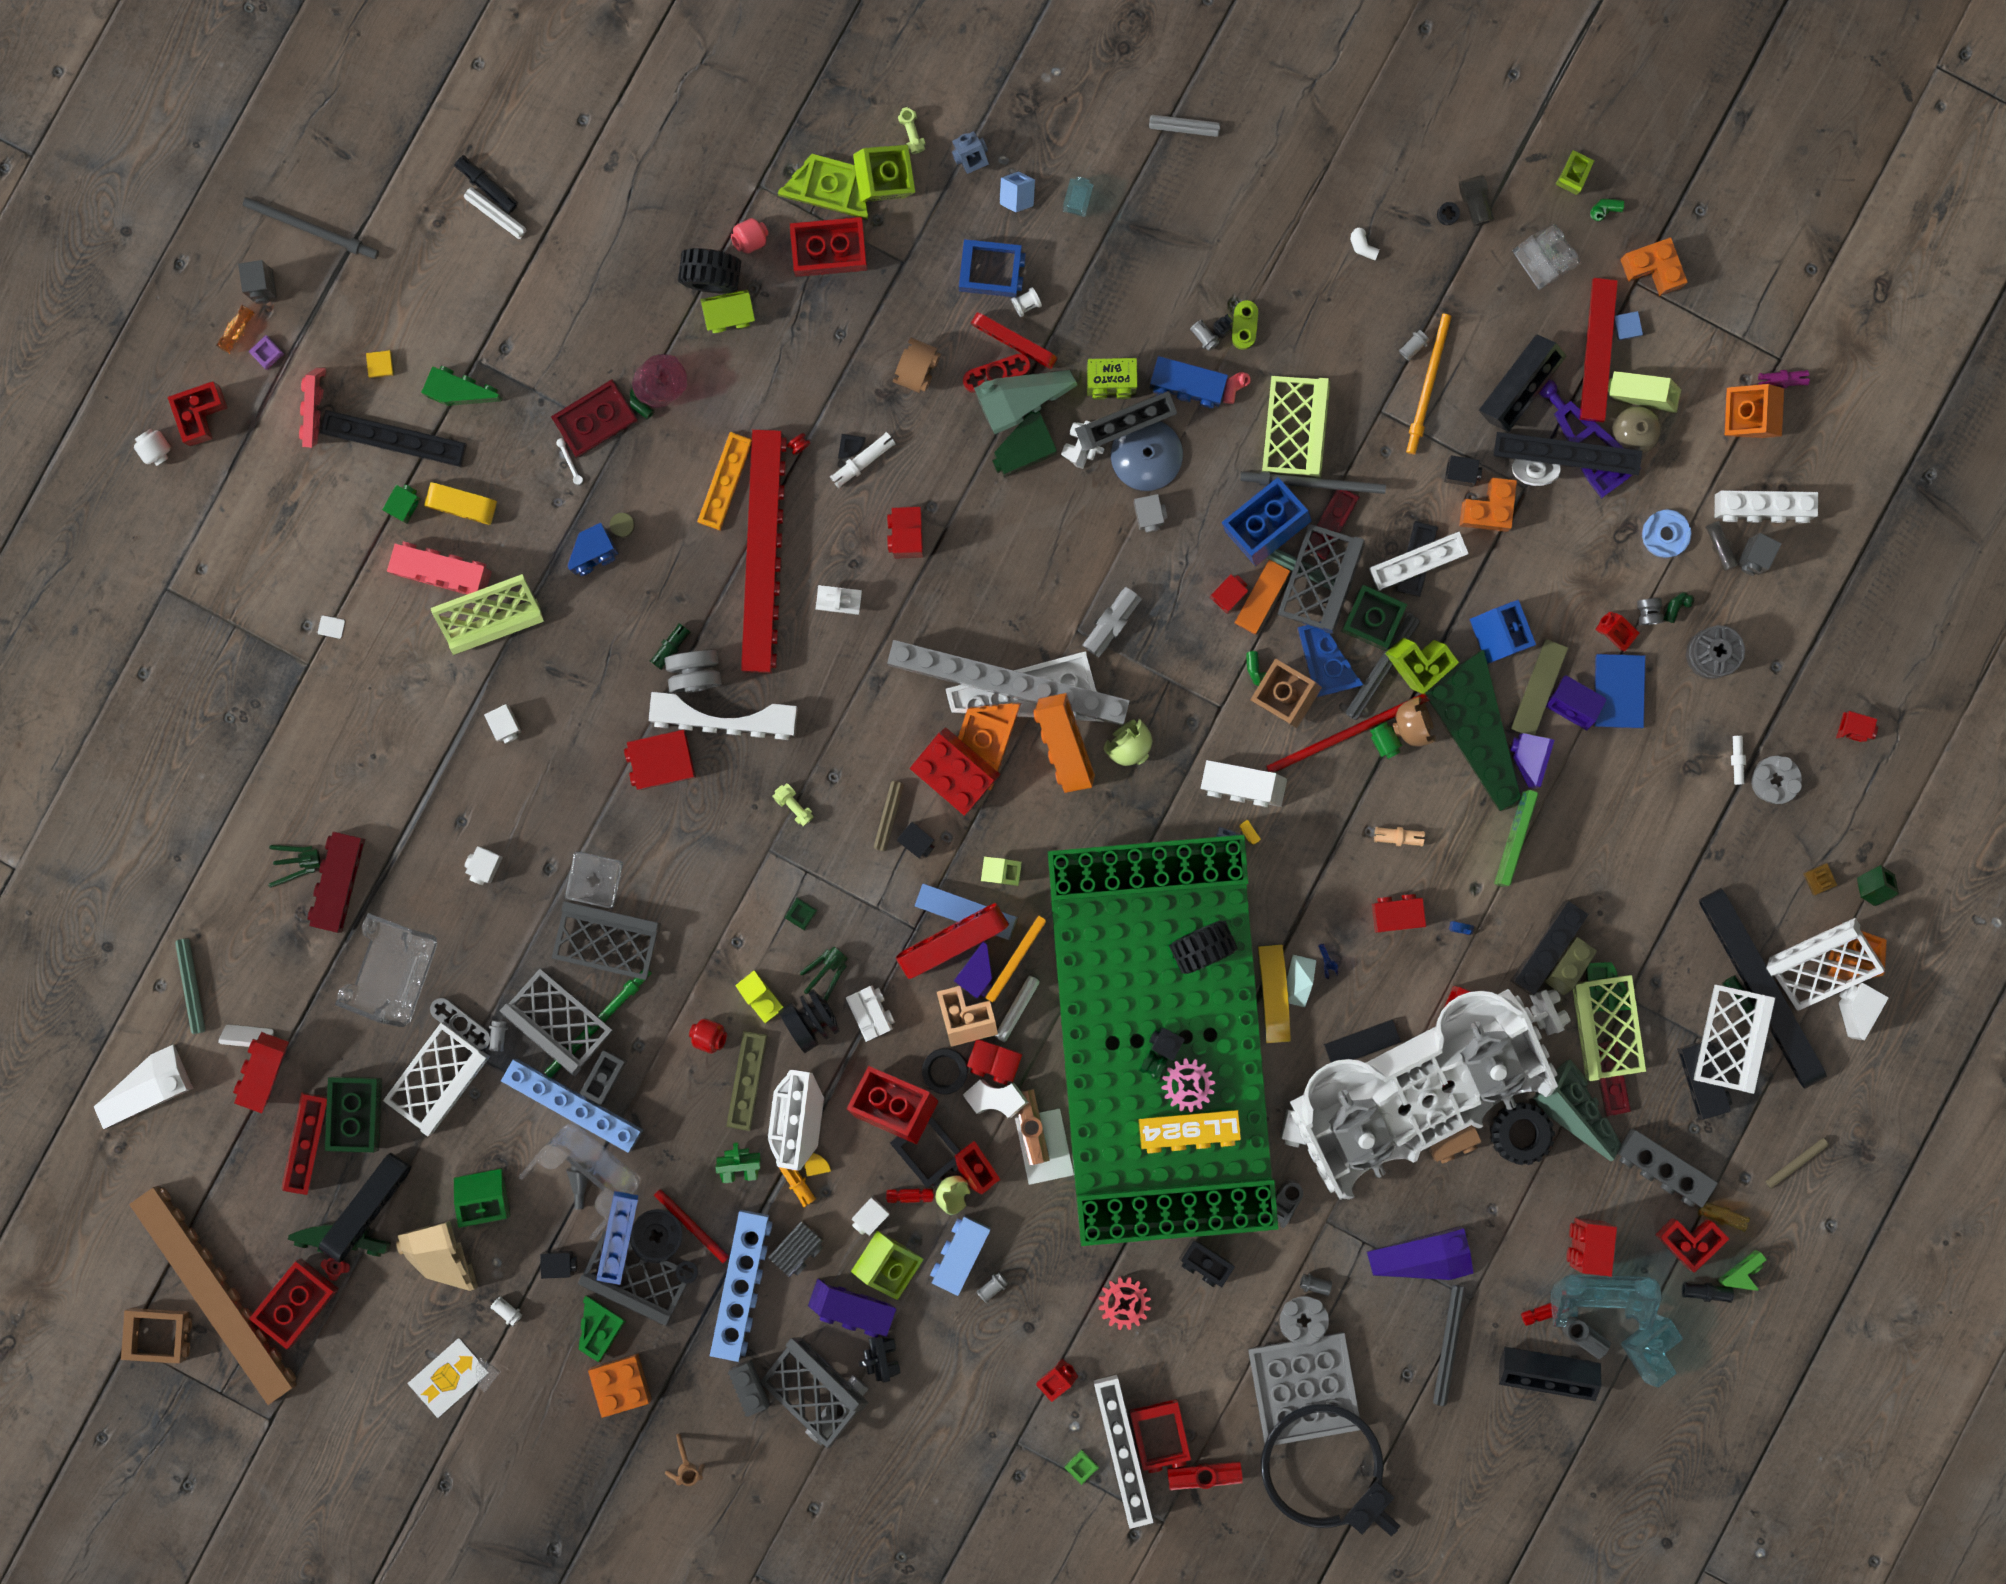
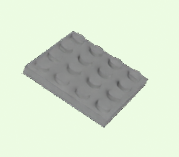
M1344 1332L1324 1335L1318 1343L1308 1347L1297 1346L1292 1341L1248 1349L1264 1444L1272 1429L1281 1419L1305 1406L1316 1404L1334 1405L1349 1410L1359 1417ZM1312 1413L1290 1423L1280 1433L1274 1445L1353 1432L1360 1429L1351 1421L1339 1415Z

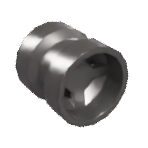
M1661 598L1637 601V607L1641 612L1639 625L1664 623L1663 615L1660 613L1662 606Z

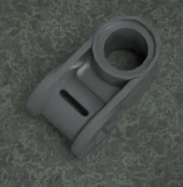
M1294 1180L1285 1181L1276 1193V1205L1279 1212L1277 1217L1281 1228L1286 1227L1303 1198L1302 1187ZM1290 1186L1298 1188V1195L1294 1198L1285 1196V1191Z

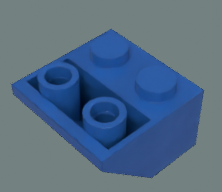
M602 523L596 524L578 534L568 563L569 570L575 575H587L594 571V566L600 563L602 566L616 560L614 556L619 555L607 528Z
M1519 599L1469 619L1480 649L1484 650L1487 664L1536 645Z

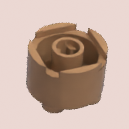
M911 337L908 343L912 344V346L904 349L895 372L899 377H895L893 383L917 393L925 392L933 377L929 375L931 368L937 367L942 354L937 352L938 348Z

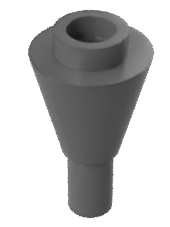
M584 1163L571 1164V1168L566 1169L574 1194L575 1209H584V1193L591 1170Z

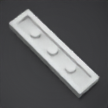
M1457 532L1369 568L1377 590L1380 591L1466 556L1469 553L1460 532Z

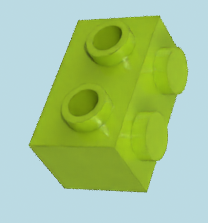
M747 289L700 299L707 331L712 330L713 333L724 332L727 330L726 327L736 325V328H744L750 326V322L755 321L750 294Z

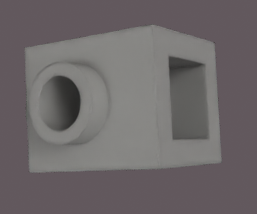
M1158 494L1134 499L1139 530L1145 529L1146 533L1160 530L1159 526H1163L1164 519L1167 518L1165 504L1160 505Z

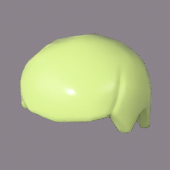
M954 1175L945 1178L939 1184L935 1195L936 1202L947 1214H958L966 1207L964 1197L966 1194H970L968 1181L961 1176Z

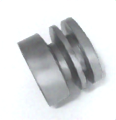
M1721 625L1709 627L1698 632L1691 638L1686 649L1688 666L1695 674L1707 679H1716L1733 673L1740 667L1745 655V646L1740 635L1730 627ZM1719 646V651L1722 652V655L1716 656L1717 652L1713 651V648Z

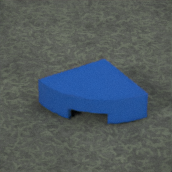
M1451 921L1449 930L1451 932L1471 935L1473 934L1474 926Z

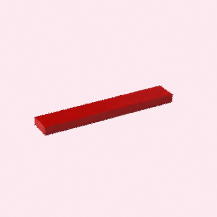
M1592 279L1580 420L1605 421L1618 280Z

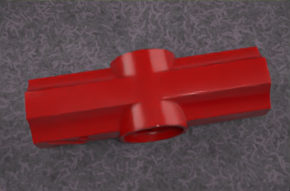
M1240 1461L1217 1464L1201 1463L1196 1466L1167 1468L1169 1490L1208 1489L1212 1486L1243 1484ZM1203 1470H1208L1212 1473L1211 1478L1206 1482L1198 1479L1199 1473Z

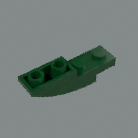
M334 1223L302 1229L288 1235L287 1240L294 1241L293 1245L301 1248H308V1245L319 1247L322 1239ZM368 1227L352 1249L354 1251H357L358 1248L366 1249L367 1254L381 1257V1254L389 1252L391 1242L368 1237L370 1227Z

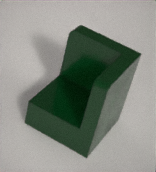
M1881 865L1857 878L1860 897L1873 906H1877L1899 895L1895 874Z

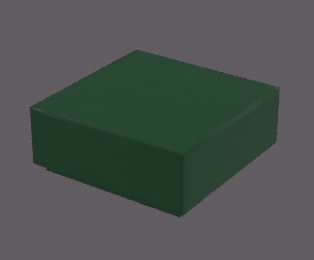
M797 897L784 918L805 931L818 910Z

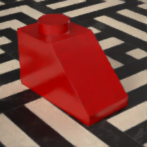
M975 1141L955 1155L959 1172L968 1181L970 1188L981 1195L1001 1180Z

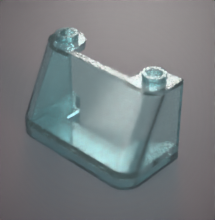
M1567 1275L1552 1286L1553 1327H1566L1569 1317H1577L1578 1307L1625 1308L1626 1319H1631V1317L1636 1319L1639 1323V1330H1652L1662 1299L1660 1285L1655 1279L1650 1277Z

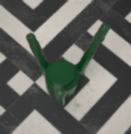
M269 846L271 850L302 852L298 854L297 858L275 860L273 865L299 863L300 868H305L269 883L268 886L270 888L305 874L315 873V868H320L319 850L313 849L312 846Z
M834 946L830 951L826 949L820 957L800 971V975H804L825 960L823 962L825 967L804 990V993L808 994L829 969L833 972L837 969L824 996L826 1002L842 972L847 967L845 962L848 958Z

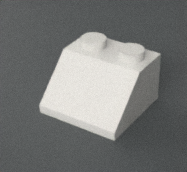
M1859 983L1841 991L1839 1006L1848 1037L1865 1040L1886 1004L1888 997L1864 983Z

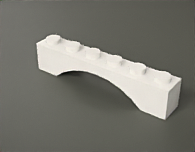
M651 692L649 721L654 723V727L669 728V724L679 725V730L693 731V727H703L702 732L717 733V729L727 730L726 734L741 736V731L751 732V737L765 738V734H774L775 739L789 740V736H795L798 707L771 704L762 711L750 716L718 718L694 710L676 694Z

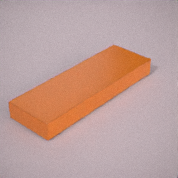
M1269 559L1234 624L1255 635L1290 570Z

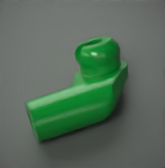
M1601 199L1592 207L1590 211L1591 218L1598 222L1602 221L1610 211L1623 212L1624 200Z
M1249 651L1246 653L1247 671L1253 684L1259 686L1267 672L1260 673L1258 652Z

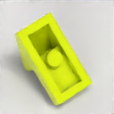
M755 970L735 985L748 1005H751L764 1023H767L779 1013L780 1009L784 1008Z

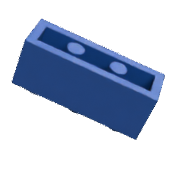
M1158 356L1149 388L1154 389L1153 392L1156 394L1169 391L1170 394L1177 395L1176 398L1178 400L1190 402L1192 399L1200 401V405L1203 407L1214 408V406L1219 407L1228 375Z

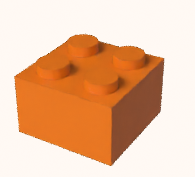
M638 1353L593 1366L588 1370L602 1418L647 1405L652 1400Z

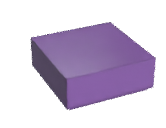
M267 335L249 350L250 354L266 370L284 355Z

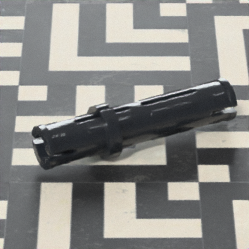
M462 155L456 161L454 167L469 179V183L480 188L495 203L502 207L507 214L516 209L519 203L485 174L484 169L478 168L465 155Z

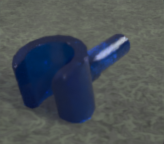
M1324 944L1318 945L1325 963L1324 976L1329 979L1328 970L1330 969L1335 970L1338 976V964L1335 961H1331Z

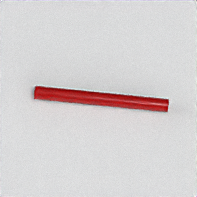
M659 1189L654 1194L722 1263L730 1257L665 1192Z

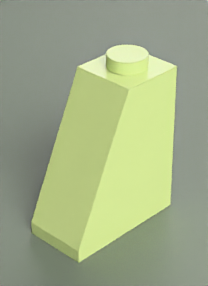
M1614 371L1613 378H1610L1608 383L1609 395L1615 401L1677 413L1681 389L1671 378Z

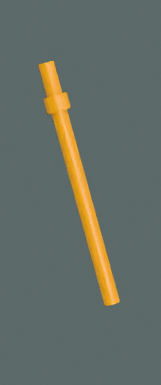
M1442 314L1415 420L1409 429L1410 439L1406 450L1408 454H1416L1419 439L1423 437L1425 429L1423 424L1452 317L1448 314Z

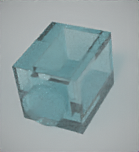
M1070 178L1063 211L1086 217L1094 184H1091L1090 180L1086 178Z

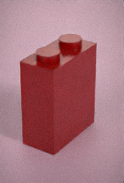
M685 730L627 742L628 748L624 749L627 763L631 762L633 772H629L631 785L636 786L637 790H645L696 778Z

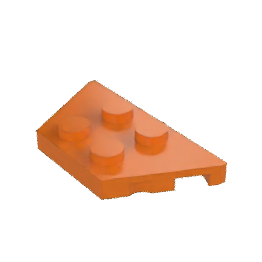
M1019 702L969 707L958 736L961 741L997 772H999L1021 706ZM994 783L988 790L991 791L993 789Z

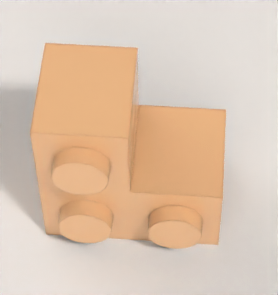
M960 986L937 992L951 1047L998 1035L990 1001L966 1007Z

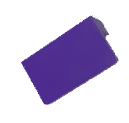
M1565 675L1556 692L1548 700L1546 707L1587 731L1596 722L1606 702V698Z

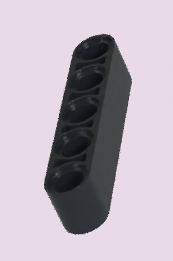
M389 1153L322 1239L318 1249L338 1263L342 1262L406 1179L412 1166L393 1153Z

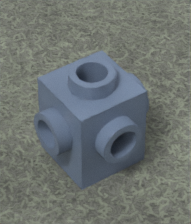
M974 131L963 134L952 141L955 148L952 151L954 160L957 165L962 164L967 174L989 165L985 154L988 152L983 138L978 139Z

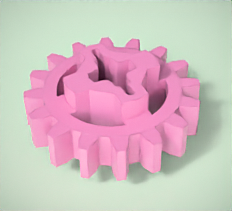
M1186 1058L1183 1060V1065L1175 1061L1174 1065L1176 1068L1174 1070L1169 1067L1167 1068V1071L1170 1073L1169 1077H1162L1163 1080L1167 1081V1085L1162 1086L1161 1089L1168 1090L1164 1098L1173 1099L1170 1104L1172 1107L1177 1103L1180 1104V1111H1183L1184 1107L1188 1106L1189 1112H1193L1194 1105L1202 1109V1101L1210 1102L1206 1097L1207 1094H1214V1091L1209 1089V1086L1215 1084V1081L1208 1079L1213 1073L1211 1071L1205 1073L1206 1065L1202 1064L1198 1067L1196 1059L1193 1060L1192 1064H1189ZM1186 1068L1194 1069L1191 1075L1185 1076L1179 1071ZM1201 1076L1205 1083L1204 1091L1199 1088L1198 1080ZM1179 1077L1186 1081L1192 1079L1194 1081L1192 1086L1197 1093L1189 1089L1185 1092L1183 1090L1184 1084ZM1173 1079L1178 1083L1176 1094L1172 1090ZM1186 1095H1194L1197 1100L1192 1102L1182 1101Z

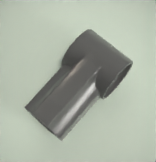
M1569 1317L1563 1322L1562 1331L1566 1337L1599 1360L1606 1355L1611 1345L1609 1340L1577 1317ZM1575 1324H1580L1579 1333L1571 1335V1327Z

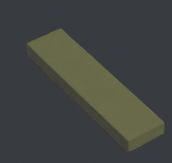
M1547 639L1544 640L1510 730L1535 736L1568 647Z
M743 1031L726 1127L751 1131L768 1035Z

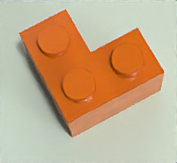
M1671 237L1628 252L1620 259L1628 282L1651 274L1659 296L1681 289L1688 283Z
M1492 478L1488 482L1486 501L1465 499L1462 502L1459 526L1508 532L1512 528L1517 480Z

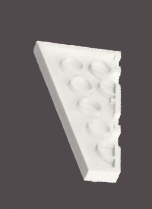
M1086 651L1014 670L1096 692ZM965 685L945 689L952 713L966 714L969 707L1019 702L1021 706L1017 717L1034 718V709L1037 706L1035 703ZM1074 714L1076 720L1104 722L1090 717Z

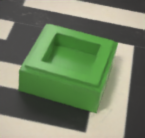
M1081 1449L1064 1468L1082 1485L1099 1466Z

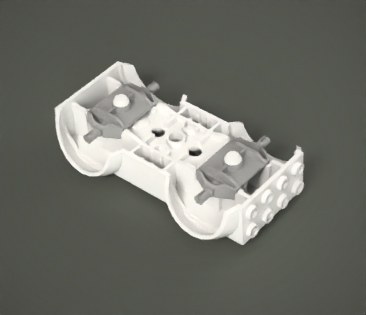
M1509 989L1499 994L1486 991L1463 994L1444 1007L1437 1020L1436 1027L1366 1063L1352 1059L1337 1060L1316 1071L1310 1078L1304 1095L1290 1102L1294 1110L1290 1114L1296 1126L1299 1127V1133L1304 1143L1307 1144L1308 1152L1314 1163H1316V1169L1330 1193L1335 1191L1340 1200L1342 1198L1350 1200L1355 1197L1352 1192L1355 1181L1372 1168L1376 1177L1380 1178L1382 1177L1380 1172L1383 1176L1386 1174L1382 1166L1384 1162L1395 1159H1406L1413 1163L1416 1162L1420 1151L1470 1125L1476 1128L1483 1127L1482 1120L1484 1115L1500 1101H1504L1508 1110H1512L1511 1105L1515 1108L1516 1103L1512 1096L1516 1094L1538 1092L1544 1097H1548L1554 1092L1555 1088L1558 1087L1554 1077L1558 1076L1552 1063L1547 1061L1550 1055L1546 1047L1539 1042L1542 1037L1537 1027L1531 1023L1534 1020L1532 1013L1528 1007H1524L1518 995L1514 997ZM1447 1081H1454L1455 1085L1442 1091V1085L1448 1084ZM1428 1095H1433L1432 1097H1430V1098H1428V1099H1426V1100L1423 1101V1099H1424L1426 1096H1428ZM1402 1104L1404 1106L1407 1104L1411 1105V1108L1398 1113V1109Z

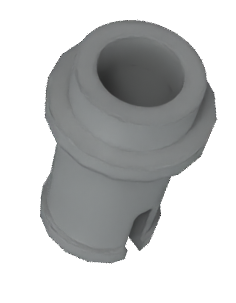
M1202 319L1190 328L1203 344V349L1211 351L1219 344L1218 336L1209 330Z
M1421 330L1417 333L1414 332L1413 337L1399 349L1400 354L1410 361L1423 346H1428L1429 338Z
M492 1020V1025H489L491 1034L488 1050L504 1051L505 1032L508 1030L507 1022Z
M1001 1273L993 1274L992 1279L981 1289L977 1290V1294L985 1303H988L1000 1290L1006 1289L1008 1281Z

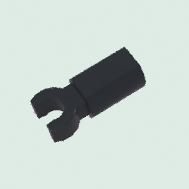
M1226 314L1225 317H1221L1214 323L1213 332L1218 338L1223 339L1231 332L1234 320L1229 314Z

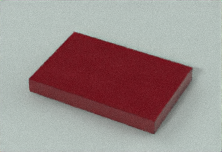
M613 379L551 416L576 458H579L638 421Z

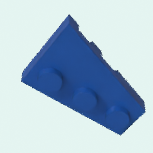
M1309 625L1297 628L1310 678L1322 687L1317 697L1363 686L1330 633Z

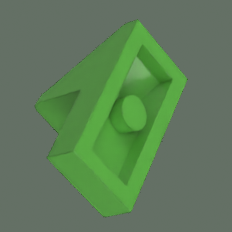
M1755 1250L1717 1280L1724 1286L1759 1291L1748 1274L1751 1273L1753 1275L1763 1268L1762 1263L1766 1261V1258L1761 1252Z

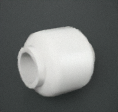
M149 429L135 438L134 449L145 464L154 462L158 466L168 459L166 454L171 450V446L160 431Z

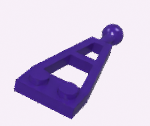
M1551 379L1548 380L1539 394L1543 398H1549L1558 409L1554 415L1567 441L1580 443L1594 433L1609 447L1623 448L1596 422L1580 420V409L1571 401L1565 404L1557 393L1556 383ZM1568 412L1572 413L1587 427L1576 437L1564 416ZM1581 468L1587 481L1601 499L1633 476L1606 471H1597L1594 474L1591 469Z

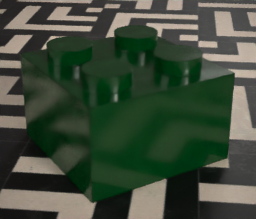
M1362 585L1340 632L1385 651L1391 643L1407 604Z

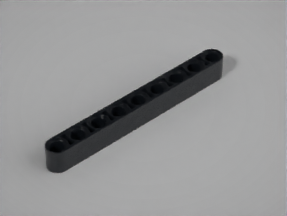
M1719 888L1699 899V904L1748 992L1775 998L1769 1030L1798 1082L1806 1089L1826 1078L1827 1075L1776 982L1767 970V966L1726 893ZM1752 998L1753 1001H1754V1003H1755V1005H1756L1757 999Z

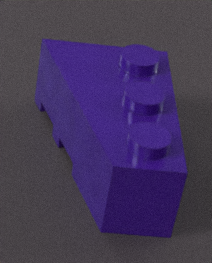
M818 1278L808 1307L820 1316L819 1320L829 1324L837 1321L843 1323L842 1327L852 1331H856V1328L864 1329L865 1334L878 1338L879 1334L887 1336L896 1308L890 1303L864 1294L847 1291L846 1288L841 1286L837 1288L827 1285L824 1280Z

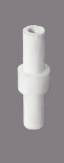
M1733 736L1731 765H1734L1735 785L1744 784L1746 755H1743V736Z

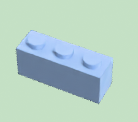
M964 1215L962 1220L957 1218L951 1231L955 1235L951 1242L946 1241L941 1251V1254L945 1256L941 1264L935 1263L930 1276L934 1277L932 1284L957 1296L990 1232V1227Z

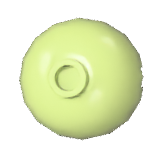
M1133 719L1118 728L1113 733L1117 737L1111 743L1107 740L1103 748L1105 753L1115 763L1123 766H1131L1136 763L1139 765L1148 759V753L1151 750L1153 741L1151 733L1144 722L1138 719L1137 723Z

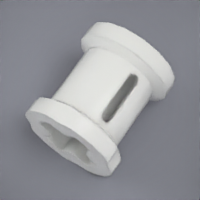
M1033 287L1029 288V292L1017 298H1011L1020 317L1035 307H1042L1041 301Z

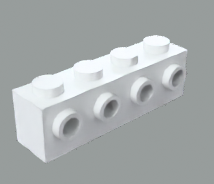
M1719 491L1715 494V518L1723 519V522H1737L1738 519H1747V522L1757 523L1762 522V519H1771L1772 523H1785L1786 520H1795V523H1810V520L1818 516V492Z

